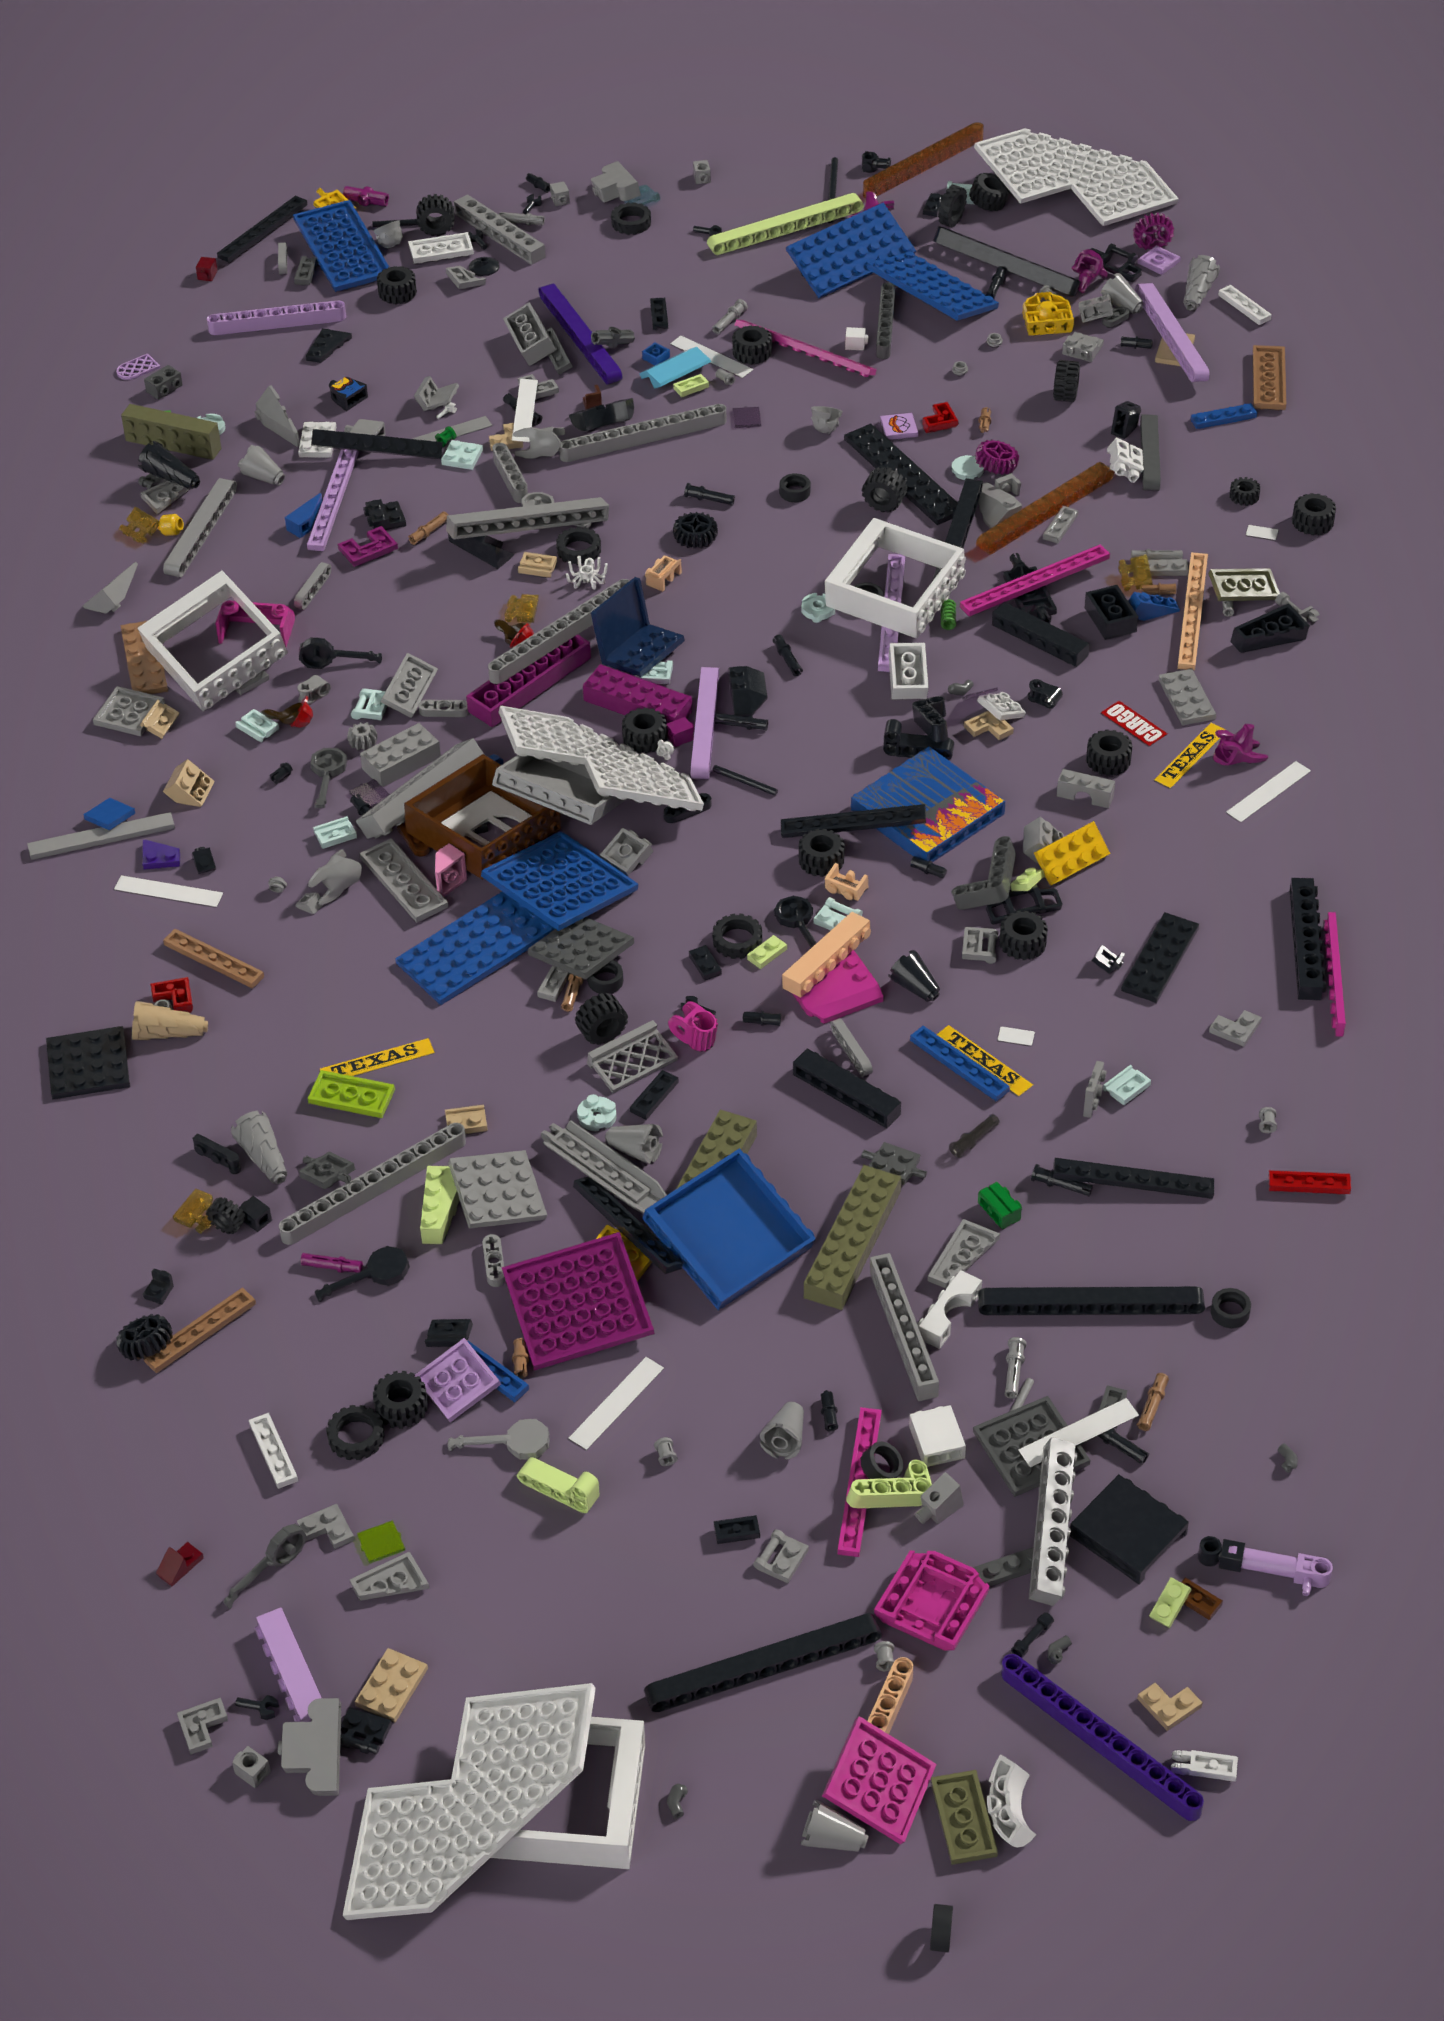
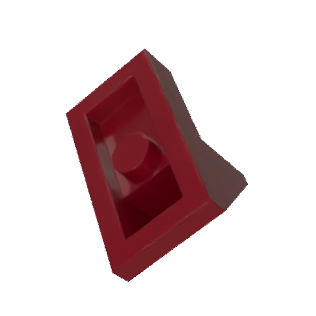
M186 1542L177 1551L169 1547L156 1574L172 1587L204 1559L203 1553L189 1542Z

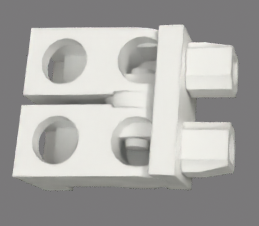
M1116 437L1107 448V452L1111 454L1110 469L1115 471L1116 475L1125 476L1130 482L1135 483L1144 470L1143 450L1131 444L1129 445V443Z

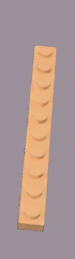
M1191 552L1177 669L1195 670L1208 554Z

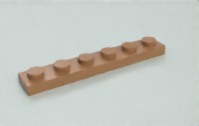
M174 929L163 940L165 946L252 989L264 978L263 971L177 929Z
M242 1287L174 1334L170 1340L171 1343L166 1345V1349L160 1350V1353L154 1354L153 1357H147L144 1362L157 1374L256 1305L255 1299Z

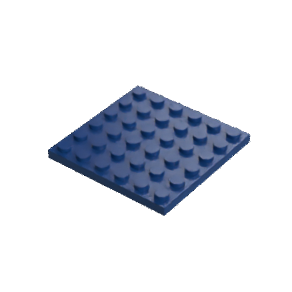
M562 831L481 871V877L558 931L638 890V883Z

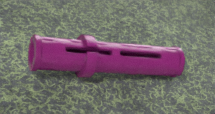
M302 1253L301 1266L333 1269L340 1273L344 1271L358 1273L363 1270V1261L349 1260L342 1256L336 1258Z

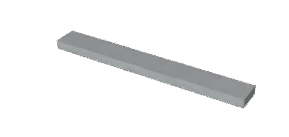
M169 812L123 822L111 830L100 827L30 842L27 845L30 858L33 860L175 829L172 814Z

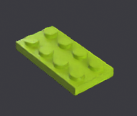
M321 1070L307 1099L308 1104L383 1118L394 1094L395 1085Z

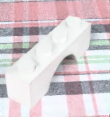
M962 1270L959 1271L956 1277L953 1276L950 1279L947 1289L941 1291L938 1301L930 1306L927 1316L921 1318L918 1323V1328L924 1342L938 1349L943 1346L951 1331V1322L946 1317L947 1312L955 1307H971L978 1298V1291L982 1289V1280Z

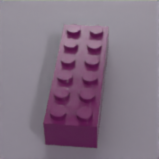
M601 664L583 684L584 701L622 715L630 714V711H635L637 708H652L665 716L667 724L683 717L687 719L692 713V696Z

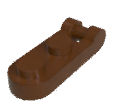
M405 823L397 826L398 832L403 836L414 855L422 857L429 854L430 847L407 833Z

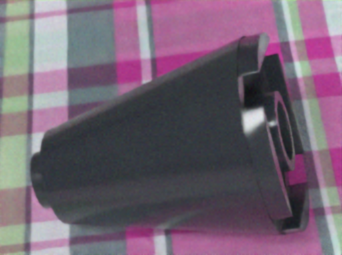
M911 950L909 951V956H901L891 967L892 975L888 974V977L926 1002L936 1000L940 995V987L919 953Z

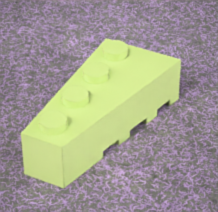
M427 1166L420 1226L422 1244H443L451 1225V1219L457 1211L460 1199L449 1166Z

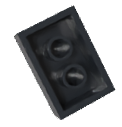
M1118 585L1086 592L1084 608L1105 640L1137 632L1138 615Z

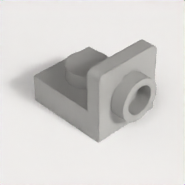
M1011 473L995 479V487L1005 492L1012 491L1017 496L1020 495L1021 482Z

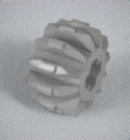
M360 722V724H353V727L349 728L347 740L351 748H356L357 751L360 749L365 751L366 748L376 745L378 736L373 725H369L368 722L365 724Z

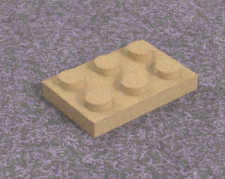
M387 1648L355 1700V1706L396 1723L428 1670V1665Z

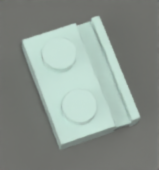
M255 709L244 715L241 721L235 722L238 729L259 742H262L264 738H268L279 730L278 723Z
M347 816L313 827L314 834H316L323 849L357 838L356 831Z
M1129 1065L1103 1085V1090H1107L1113 1098L1123 1105L1127 1104L1151 1085V1079L1140 1071L1134 1070L1132 1065Z

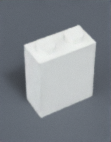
M951 1405L939 1406L935 1409L917 1411L910 1414L909 1428L921 1461L927 1467L965 1459L966 1445Z

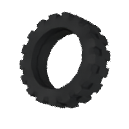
M951 185L946 190L939 207L938 218L940 224L954 227L956 223H959L967 203V191L965 188Z
M627 202L626 204H620L611 212L612 227L615 231H619L621 234L625 233L626 235L643 233L644 230H648V227L651 226V211L641 203ZM638 216L641 219L637 221H624L621 218Z
M586 527L564 530L556 539L558 557L562 558L563 562L571 561V565H578V556H581V564H585L587 558H592L595 561V558H598L600 556L599 553H601L599 534ZM576 541L587 542L591 545L589 548L581 551H574L566 547L568 544Z
M741 913L739 915L730 914L728 917L726 915L713 926V946L724 957L729 956L731 959L740 957V959H744L748 953L762 944V926L752 916H744ZM742 929L750 932L753 937L744 943H731L722 936L730 930Z
M350 1405L349 1408H341L340 1412H335L332 1415V1420L329 1419L328 1427L326 1428L328 1444L333 1453L336 1452L338 1457H345L346 1460H362L361 1458L370 1457L373 1452L376 1453L379 1450V1446H382L383 1438L385 1437L383 1421L380 1415L375 1413L374 1409L370 1407L368 1409L364 1405L359 1407ZM351 1422H364L373 1428L372 1435L360 1443H347L338 1437L339 1431Z

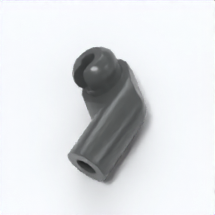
M966 680L964 684L953 683L948 686V692L963 696L973 687V682Z
M1283 1443L1277 1451L1286 1460L1282 1464V1468L1287 1473H1291L1293 1469L1297 1468L1298 1457Z
M1067 1635L1048 1646L1047 1658L1052 1664L1060 1663L1063 1659L1062 1650L1072 1645Z
M675 1784L672 1786L667 1797V1804L674 1819L684 1815L679 1802L688 1793L685 1785Z

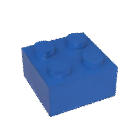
M656 342L642 351V359L654 366L670 358V349Z

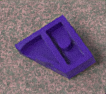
M143 840V869L180 866L179 848Z

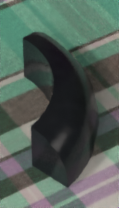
M633 398L608 403L605 406L601 404L569 414V418L578 430L589 431L601 426L630 420L634 414Z

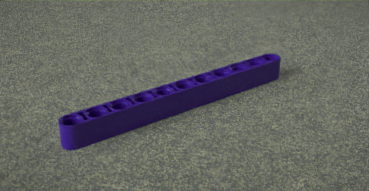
M552 283L539 287L538 292L543 303L605 384L608 385L621 381L623 376L619 366L602 345H594L591 342V330L557 286Z
M1008 1654L1003 1658L1001 1676L1006 1683L1184 1819L1196 1821L1201 1817L1204 1799L1198 1791L1016 1654Z

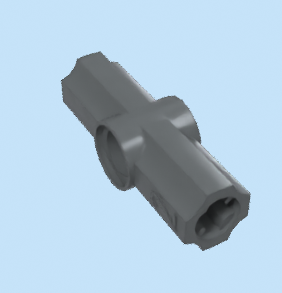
M609 327L608 330L592 332L591 342L594 345H607L616 348L617 344L633 343L635 337L632 330H620L616 327Z

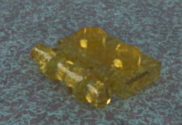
M134 507L126 519L129 525L125 526L122 524L119 530L124 535L131 536L134 541L145 544L147 541L145 538L146 534L152 536L159 526V521L139 508Z
M1147 555L1131 558V564L1129 565L1126 564L1125 560L1119 561L1118 570L1122 576L1121 585L1125 591H1129L1131 585H1135L1136 590L1142 589L1143 585H1153ZM1133 572L1134 577H1128V573Z
M522 594L521 599L511 595L507 602L508 609L505 610L504 614L505 621L511 622L514 617H517V622L534 623L539 595Z
M195 1189L173 1215L174 1221L189 1228L197 1223L199 1225L195 1230L202 1234L205 1229L212 1225L211 1221L207 1219L208 1216H202V1214L212 1204L213 1196Z

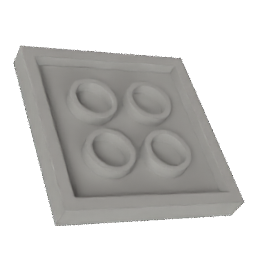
M117 686L94 717L93 723L97 726L142 736L147 728L141 727V722L157 700H160V703L163 705L165 701L163 697Z

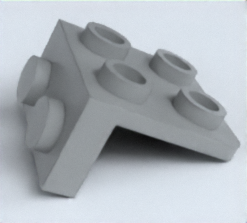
M428 376L424 378L414 397L423 411L434 410L438 406L450 404L459 385L454 383L437 388L432 378Z

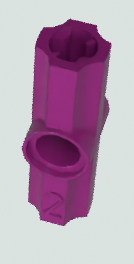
M349 186L344 187L343 195L348 200L356 201L362 206L374 204L386 207L388 205L389 194L374 191L368 186L363 189Z

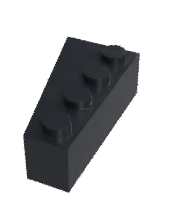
M1288 603L1234 627L1230 642L1240 653L1302 641L1306 640L1310 625Z

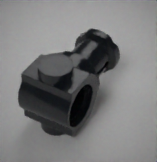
M865 151L862 154L863 172L873 173L878 168L890 171V157L888 159L879 158L875 152Z

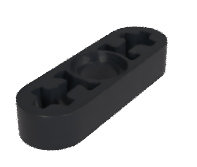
M707 793L699 794L704 803L702 811H689L683 809V807L672 808L667 806L663 811L665 822L676 823L709 810L712 806L711 796Z

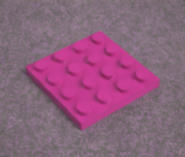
M859 1716L853 1723L822 1797L901 1845L906 1840L937 1764Z

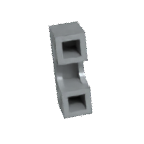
M1063 769L1058 779L1057 796L1074 800L1077 792H1085L1091 796L1092 805L1109 808L1114 797L1115 781Z

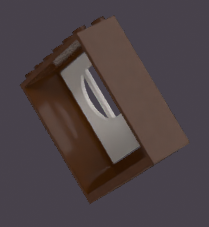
M484 754L404 803L407 833L437 852L446 845L451 844L465 854L466 870L482 880L484 879L481 877L483 869L548 838L561 829L560 812L493 786L492 783L496 769L501 765ZM496 817H507L520 823L511 828ZM489 821L504 830L505 833L489 842L474 833L473 830ZM465 836L470 837L471 839L475 840L484 847L480 848L476 844L466 839Z

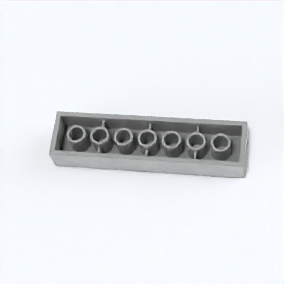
M474 738L454 745L358 818L356 823L367 839L372 837L376 839L381 835L389 834L393 831V826H398L405 821V802L484 753Z

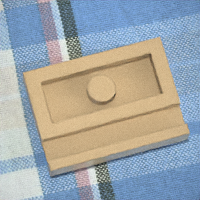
M524 552L520 566H518V573L551 578V573H553L557 563V557Z
M157 700L140 726L148 728L149 732L163 739L180 712L166 704H161L160 700Z
M484 1105L445 1110L447 1126L452 1123H461L465 1128V1134L488 1131Z

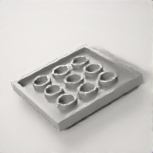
M526 1150L449 1159L450 1171L469 1228L546 1220L547 1213Z

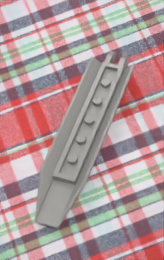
M572 1120L569 1121L564 1129L552 1123L549 1128L555 1136L546 1130L540 1134L544 1140V1145L643 1214L645 1209L667 1196L658 1181Z

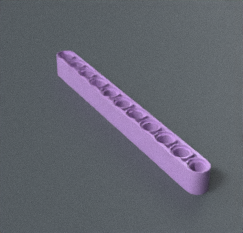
M1136 284L1135 292L1143 301L1144 310L1191 382L1208 381L1209 369L1154 284Z

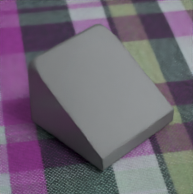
M306 893L295 906L308 913L315 914L323 905L318 904V900L321 898L318 893Z

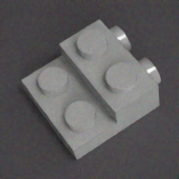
M1074 332L1063 343L1062 354L1092 362L1102 348L1104 340Z
M622 828L600 856L620 871L629 875L638 863L643 865L653 853L652 844L645 838H638L639 836L634 831Z

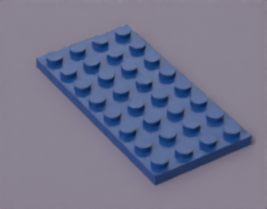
M350 200L293 214L296 225L312 253L317 258L320 267L335 292L377 281L378 273L389 267Z
M884 202L786 247V251L818 298L873 274V272L867 269L868 263L908 251L916 253V249Z
M908 251L868 263L867 269L957 321L998 308L999 302L995 301L993 297L985 296L982 291L972 288L970 284L951 276L947 271L928 263L924 258H919L913 252Z
M500 892L395 958V961L437 1003L443 1005L526 952L528 948L555 930V928L504 892Z

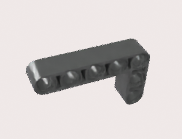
M1009 836L1000 837L994 843L988 880L963 884L952 889L951 893L958 909L965 910L1000 903L1008 898L1016 856Z

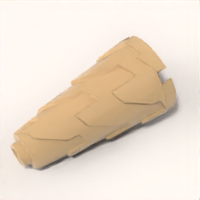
M135 1002L132 1040L168 1039V1037L187 1038L188 1036H203V1033L208 1031V1021H205V1017L192 1015L189 1012L171 1010V1008L155 1006L152 1003Z

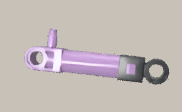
M1213 1536L1204 1537L1200 1542L1198 1551L1199 1562L1207 1567H1212L1219 1563V1569L1241 1572V1568L1294 1578L1293 1583L1302 1584V1594L1304 1596L1310 1594L1311 1586L1324 1588L1329 1585L1333 1570L1332 1563L1323 1557L1298 1553L1297 1558L1245 1548V1543L1223 1539V1544H1221L1220 1540Z

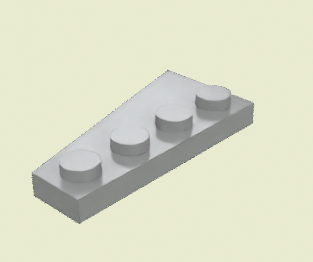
M963 1219L929 1273L928 1281L947 1288L953 1276L956 1277L960 1270L965 1272L1000 1239V1233Z

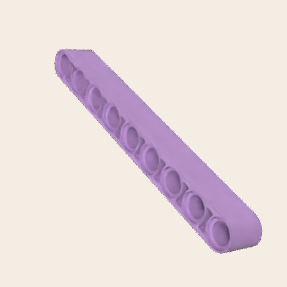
M337 300L212 314L207 317V324L211 335H223L340 322L346 319L345 303Z
M701 667L691 761V779H709L714 718L719 683V668Z

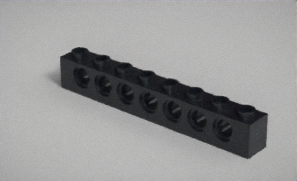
M1291 878L1289 893L1298 1000H1321L1322 993L1326 992V981H1323L1325 968L1321 967L1324 962V955L1320 953L1322 951V940H1319V937H1321V926H1318L1320 923V913H1317L1319 899L1315 898L1318 895V886H1314V878Z

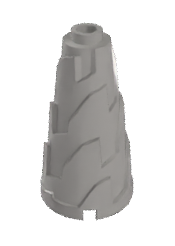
M1198 255L1196 259L1193 257L1190 261L1183 301L1187 310H1196L1200 306L1203 298H1205L1208 290L1219 275L1220 266L1219 264L1217 266L1216 260L1210 256Z
M252 1111L241 1116L235 1121L237 1124L236 1128L233 1125L231 1127L233 1138L260 1170L265 1173L270 1182L276 1184L283 1183L286 1180L287 1171L268 1116L263 1111L262 1115L258 1111Z

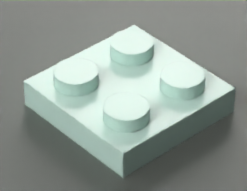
M452 440L441 459L442 465L473 470L483 451V446Z

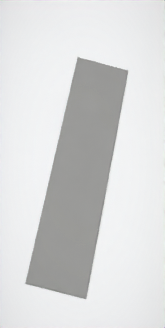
M486 416L451 426V428H453L457 436H461L493 425ZM445 428L412 439L436 441L435 435L442 433Z

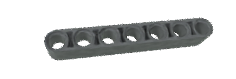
M889 282L881 285L876 356L883 360L888 359L891 354L895 285Z
M1141 414L1140 432L1144 468L1142 471L1143 490L1160 491L1158 415Z

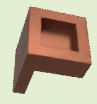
M594 385V393L586 394L583 397L585 409L602 404L601 391L598 385Z

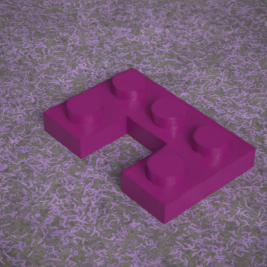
M382 526L367 532V537L371 540V543L360 547L353 538L338 544L339 551L354 567L398 549V543Z

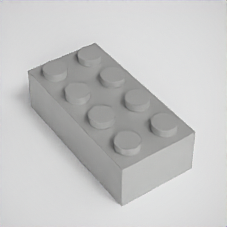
M530 302L503 318L529 366L556 350Z
M420 723L360 753L362 769L381 788L435 761L441 756L439 741Z

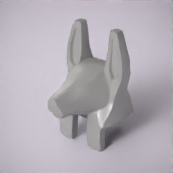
M551 426L542 429L529 427L515 431L513 433L514 437H528L530 440V449L515 451V455L523 458L554 457L561 446V441L557 436L565 435L564 427L554 428Z
M342 849L331 856L326 865L319 867L308 883V886L312 888L322 881L328 888L327 892L318 900L319 905L335 900L344 889L358 882L361 876L362 867L360 863L345 858L347 855Z

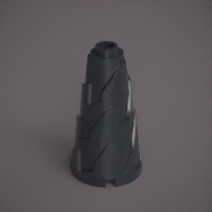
M151 441L153 445L148 443L144 447L138 459L141 462V465L138 464L140 470L179 484L189 490L199 486L200 480L199 476L196 475L197 473L171 454L169 450L163 447V444Z

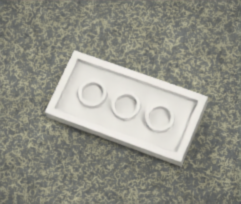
M468 232L408 241L414 264L474 254Z

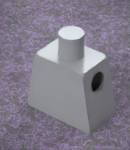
M359 419L354 426L346 425L344 432L386 435L384 422Z
M945 1472L921 1495L922 1508L915 1513V1516L922 1524L930 1518L937 1524L944 1521L964 1506L960 1485Z

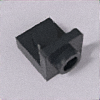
M153 1269L151 1271L153 1279L144 1291L143 1297L146 1300L162 1305L174 1287L171 1274L167 1271Z

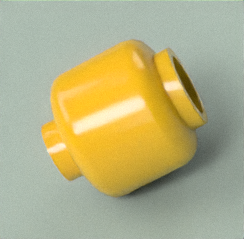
M167 514L160 517L157 526L164 536H173L180 534L184 523L177 514Z

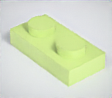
M702 374L674 383L673 386L674 390L681 397L708 388L709 382Z
M1036 868L1026 869L1024 873L1010 884L1011 890L1029 891L1044 877V871L1036 870Z
M773 935L748 953L747 960L762 969L785 952L787 944Z
M1171 1577L1151 1611L1150 1618L1170 1628L1191 1592V1588Z

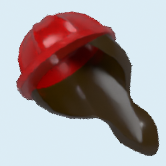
M503 620L494 621L496 629L504 633L505 642L511 648L534 635L528 623H518L511 626Z
M305 696L301 703L293 704L282 712L271 709L261 711V714H264L267 718L280 720L291 727H305L311 722L313 717V711L307 703L308 696Z

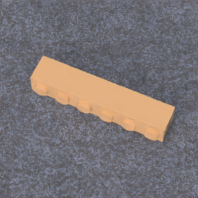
M854 912L847 915L782 974L783 989L800 998L809 992L816 983L820 982L827 973L832 971L839 962L844 960L850 952L855 950L862 941L870 936V920Z

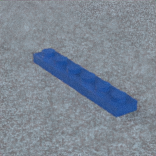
M924 1025L910 1035L911 1042L997 1102L1010 1091L1008 1084Z

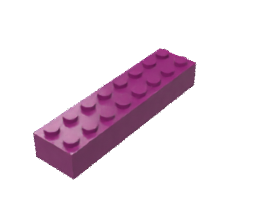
M577 634L504 682L493 684L488 680L466 696L468 712L490 727H494L502 721L499 714L500 706L521 708L591 658L590 642Z

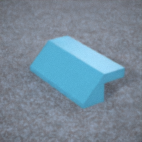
M694 347L639 374L641 379L649 377L653 387L658 388L710 363L711 360L698 347Z

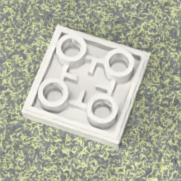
M1004 692L981 695L977 700L999 720L1024 718L1026 714L1021 705L1010 699V696Z

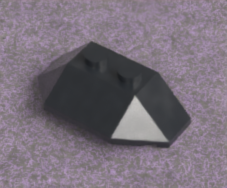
M748 666L729 667L728 677L734 715L742 717L753 716L755 711L768 698L764 672Z

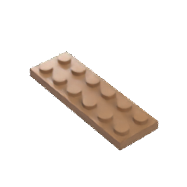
M1253 345V407L1255 409L1286 410L1285 347Z
M147 621L120 625L132 690L147 694L168 692L164 667L145 647L137 629Z

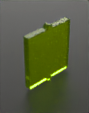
M393 1520L357 1533L361 1543V1551H364L369 1563L405 1551L401 1540V1533L397 1531Z

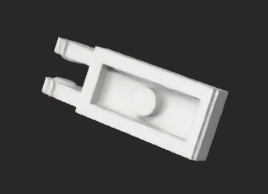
M1176 1750L1172 1752L1173 1760L1184 1762L1171 1765V1771L1174 1774H1189L1236 1782L1237 1756L1194 1750Z

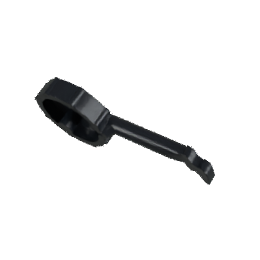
M310 637L301 643L299 647V661L307 668L322 669L332 663V660L336 657L368 659L369 661H377L379 664L382 662L381 653L334 650V646L325 638Z
M794 895L780 899L774 908V916L780 925L786 927H798L812 948L816 941L806 927L813 916L811 903L808 899Z
M389 1246L372 1252L366 1264L367 1269L330 1285L325 1284L321 1290H315L318 1302H321L325 1296H330L332 1292L364 1278L372 1279L374 1283L387 1286L404 1280L410 1268L405 1253L402 1249Z

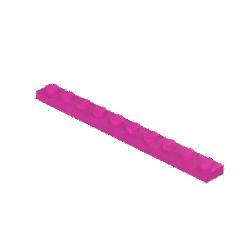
M736 319L735 326L740 328L749 325L758 326L745 320ZM765 328V330L771 333L772 342L778 341L781 346L788 347L789 345L793 347L792 350L805 351L806 355L810 357H815L816 355L820 357L819 360L824 362L832 361V365L842 367L843 365L847 367L846 370L851 372L859 371V375L869 377V375L875 376L877 369Z
M1101 544L963 600L960 602V608L970 617L1110 559V553Z

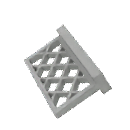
M652 1020L588 1052L587 1064L591 1069H595L610 1091L614 1093L677 1061L678 1056L659 1033L657 1024ZM656 1037L659 1041V1046L648 1044V1040ZM636 1046L644 1048L643 1054L632 1052V1048ZM646 1049L656 1050V1057L645 1055ZM659 1052L668 1053L670 1057L667 1059L658 1058ZM618 1055L628 1056L626 1062L616 1061L615 1059ZM630 1057L641 1059L640 1065L629 1063ZM643 1060L653 1061L654 1066H642ZM603 1063L611 1064L610 1071L601 1069L599 1065ZM614 1065L625 1067L624 1073L613 1072ZM627 1068L638 1070V1073L632 1076L627 1075L626 1071ZM613 1076L622 1078L620 1083L613 1085L610 1078Z

